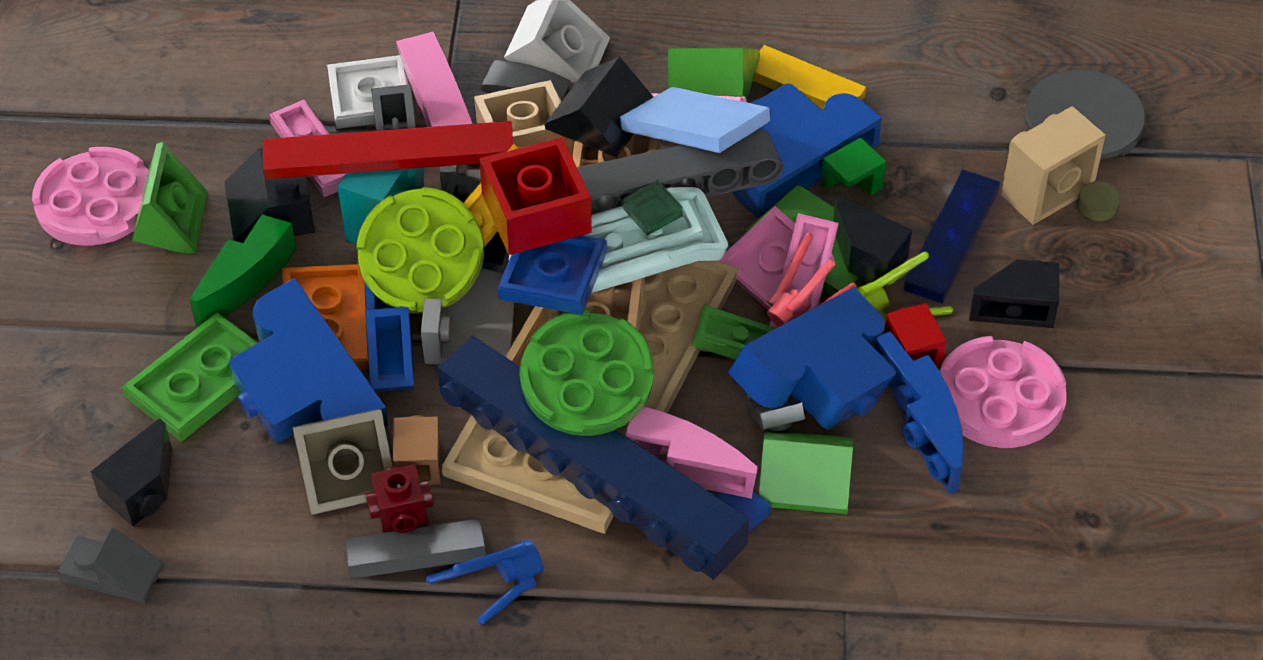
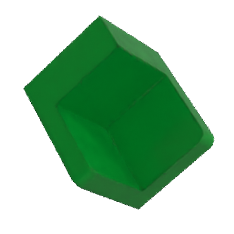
M859 138L823 158L821 184L826 189H829L840 182L847 187L858 183L870 195H873L884 187L887 161L862 138Z

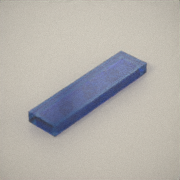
M962 169L919 253L928 252L929 258L910 270L905 280L904 291L943 304L999 192L1000 181Z

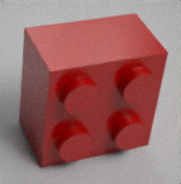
M563 137L479 158L482 195L508 255L592 233L591 196Z

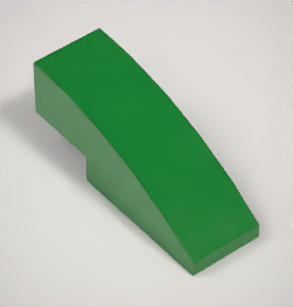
M262 214L244 243L230 239L227 240L189 299L196 326H200L217 312L224 317L247 303L276 277L297 250L292 223Z

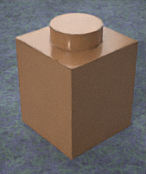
M415 415L406 418H394L393 466L404 467L416 464L419 481L428 480L429 486L441 485V435L438 416L425 417Z

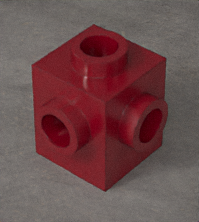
M416 464L404 467L394 466L384 471L371 473L374 491L366 493L367 504L371 519H380L383 533L392 531L407 533L415 528L428 526L425 508L433 506V500L428 480L419 481Z

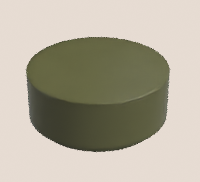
M1099 181L1090 182L1083 186L1078 199L1079 211L1085 217L1095 221H1106L1113 218L1117 214L1120 204L1118 190L1108 183Z

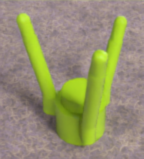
M922 252L874 282L856 289L881 314L885 323L887 314L883 312L884 309L889 307V300L883 286H889L902 278L906 272L927 260L929 253ZM951 306L929 308L933 317L953 313Z

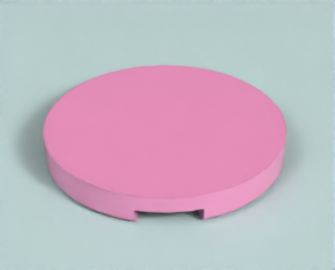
M90 147L89 152L72 156L64 161L59 158L41 173L33 188L32 202L37 220L49 235L68 244L93 246L121 239L132 233L135 229L148 169L145 167L143 160L138 156L114 147Z
M992 336L980 337L967 341L955 348L942 363L940 373L956 405L962 435L972 441L998 448L1022 447L1035 443L1049 435L1062 419L1067 394L1064 374L1051 356L1029 342L1024 341L1023 344L1007 340H993Z

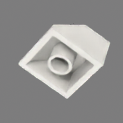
M536 0L527 6L504 58L507 61L542 68L571 80L567 90H571L585 71L599 65L610 37L571 0Z

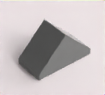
M411 84L371 89L376 131L416 128Z

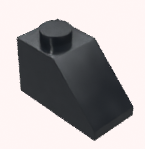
M840 196L837 198L833 222L839 223L836 239L849 273L856 275L865 282H874L907 260L910 251L912 229Z
M1015 260L974 287L969 321L1054 328L1059 305V263L1043 262L1040 260Z
M160 418L90 471L99 498L132 527L144 517L154 514L161 504L167 500L172 445L163 420Z

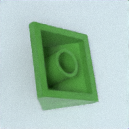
M749 48L668 49V89L676 87L713 96L745 97L747 100L760 58V52L758 49Z
M164 142L157 143L143 189L132 241L183 254H194L197 250L208 191Z
M766 429L763 442L759 496L768 502L772 508L847 515L853 437L768 431Z

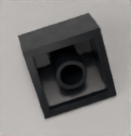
M263 147L258 148L225 181L233 241L244 243L262 214L292 223L294 236L315 233L306 176L265 179L263 172Z

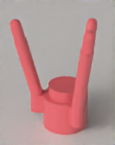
M811 233L805 235L776 292L767 301L771 306L767 311V315L778 327L808 312L811 303L807 298L835 266L834 260H828L800 292L792 289L789 293H786L813 239ZM850 283L845 288L839 290L837 293H835L830 298L825 300L823 303L853 287L856 289L857 285L855 283Z

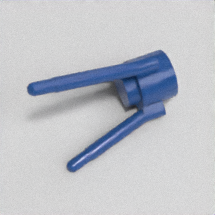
M526 539L502 551L455 564L452 568L428 575L425 580L428 584H432L497 565L503 580L506 583L514 581L516 585L478 617V623L483 625L521 593L536 587L533 576L543 571V563L534 543Z

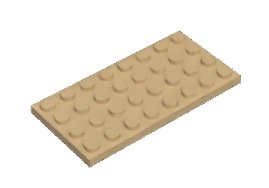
M696 261L645 277L639 332L645 338L652 353L654 380L651 394L644 407L665 413L669 412L701 348L692 346V341L703 305H708L722 310L737 281V267L718 261ZM534 307L507 353L506 358L521 366L522 357L531 341V336L549 320L550 309ZM472 415L442 464V474L444 477L603 534L606 533L614 517L609 508L594 498L588 499L579 493L574 484L560 475L555 476L549 473L540 461L527 452L521 453L515 450L505 437L493 429L487 430L483 428ZM629 422L616 429V431L626 436Z

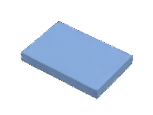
M670 87L620 116L621 128L625 132L721 153L770 121L769 107Z

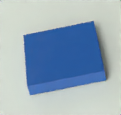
M581 235L512 254L497 288L498 298L500 300L583 315L608 251L607 240Z

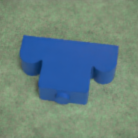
M785 84L763 98L752 101L751 104L769 107L770 121L759 129L766 130L769 133L784 168L781 175L774 181L765 185L733 191V195L759 219L796 185L808 189L821 181L823 158L859 138H862L872 148L878 146L882 117L862 100L847 93L831 96L826 100L824 109H820L792 84Z
M295 278L263 295L256 301L253 307V319L260 342L231 358L229 365L234 383L241 393L237 396V399L242 409L250 419L257 416L274 442L280 443L293 436L292 427L315 423L320 419L324 421L375 409H381L384 427L388 426L385 405Z
M853 287L746 344L728 373L758 404L776 409L782 407L790 395H792L796 400L802 402L803 407L823 428L832 429L855 414L858 417L866 415L877 404L878 399L895 376L896 371L873 348L876 337L880 336L885 328L883 317Z

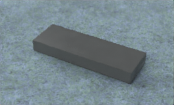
M480 518L419 527L407 533L392 531L345 539L350 579L462 563L486 555Z

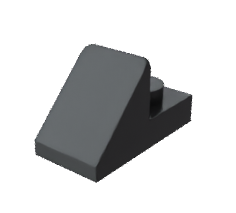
M111 528L104 542L76 536L57 573L62 583L145 603L163 568L161 560L118 529Z

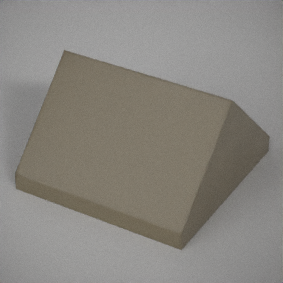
M381 409L292 427L311 515L367 503L366 493L374 491L371 473L393 467Z

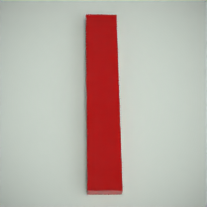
M512 121L263 139L265 179L480 164L479 158L506 152L513 145Z

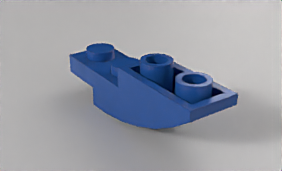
M891 331L876 337L874 349L896 371L895 376L888 385L893 390L899 407L906 411L905 422L902 427L905 441L912 449H917L924 458L927 469L934 480L941 481L950 494L958 491L963 464L962 428L956 405L946 382L929 355L913 361Z

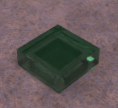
M659 180L622 199L625 212L647 236L683 216L681 204Z

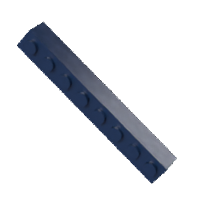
M472 335L437 367L439 391L449 405L461 407L471 414L480 426L487 430L493 429L505 437L515 450L521 453L527 452L540 461L549 473L555 476L560 475L574 484L579 493L588 499L594 498L609 508L619 521L623 523L629 522L643 531L653 544L658 547L665 546L678 555L691 570L695 572L701 571L715 580L748 544V517L618 431L614 430L594 436H577L563 433L542 422L532 412L524 398L519 375L520 366Z

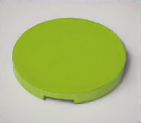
M427 187L405 191L394 196L390 195L377 204L362 224L356 247L358 249L360 271L363 280L370 290L392 308L407 307L409 308V313L423 314L425 299H442L443 309L460 300L474 285L481 271L484 258L483 236L471 211L453 195L439 189Z

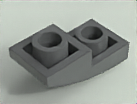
M494 60L480 90L486 93H493L551 80L562 102L571 80L532 65Z

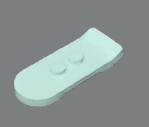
M671 187L645 195L643 200L591 215L592 233L583 235L607 240L608 247L591 293L696 261H717L723 258L728 248V242L705 194L695 187Z

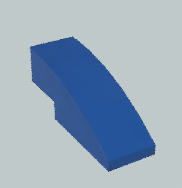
M365 283L370 385L375 392L414 389L412 329L409 308H392L388 306Z

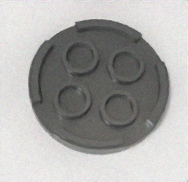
M1082 69L1054 73L1037 83L1028 96L1025 109V124L1028 125L1030 130L1043 123L1050 115L1059 114L1073 106L1106 135L1100 160L1117 155L1123 157L1137 145L1142 135L1145 122L1142 102L1129 86L1105 73Z

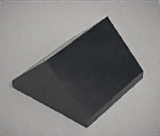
M617 57L585 71L546 121L545 129L618 157L634 135V133L622 130L620 116L653 98V95L620 57Z

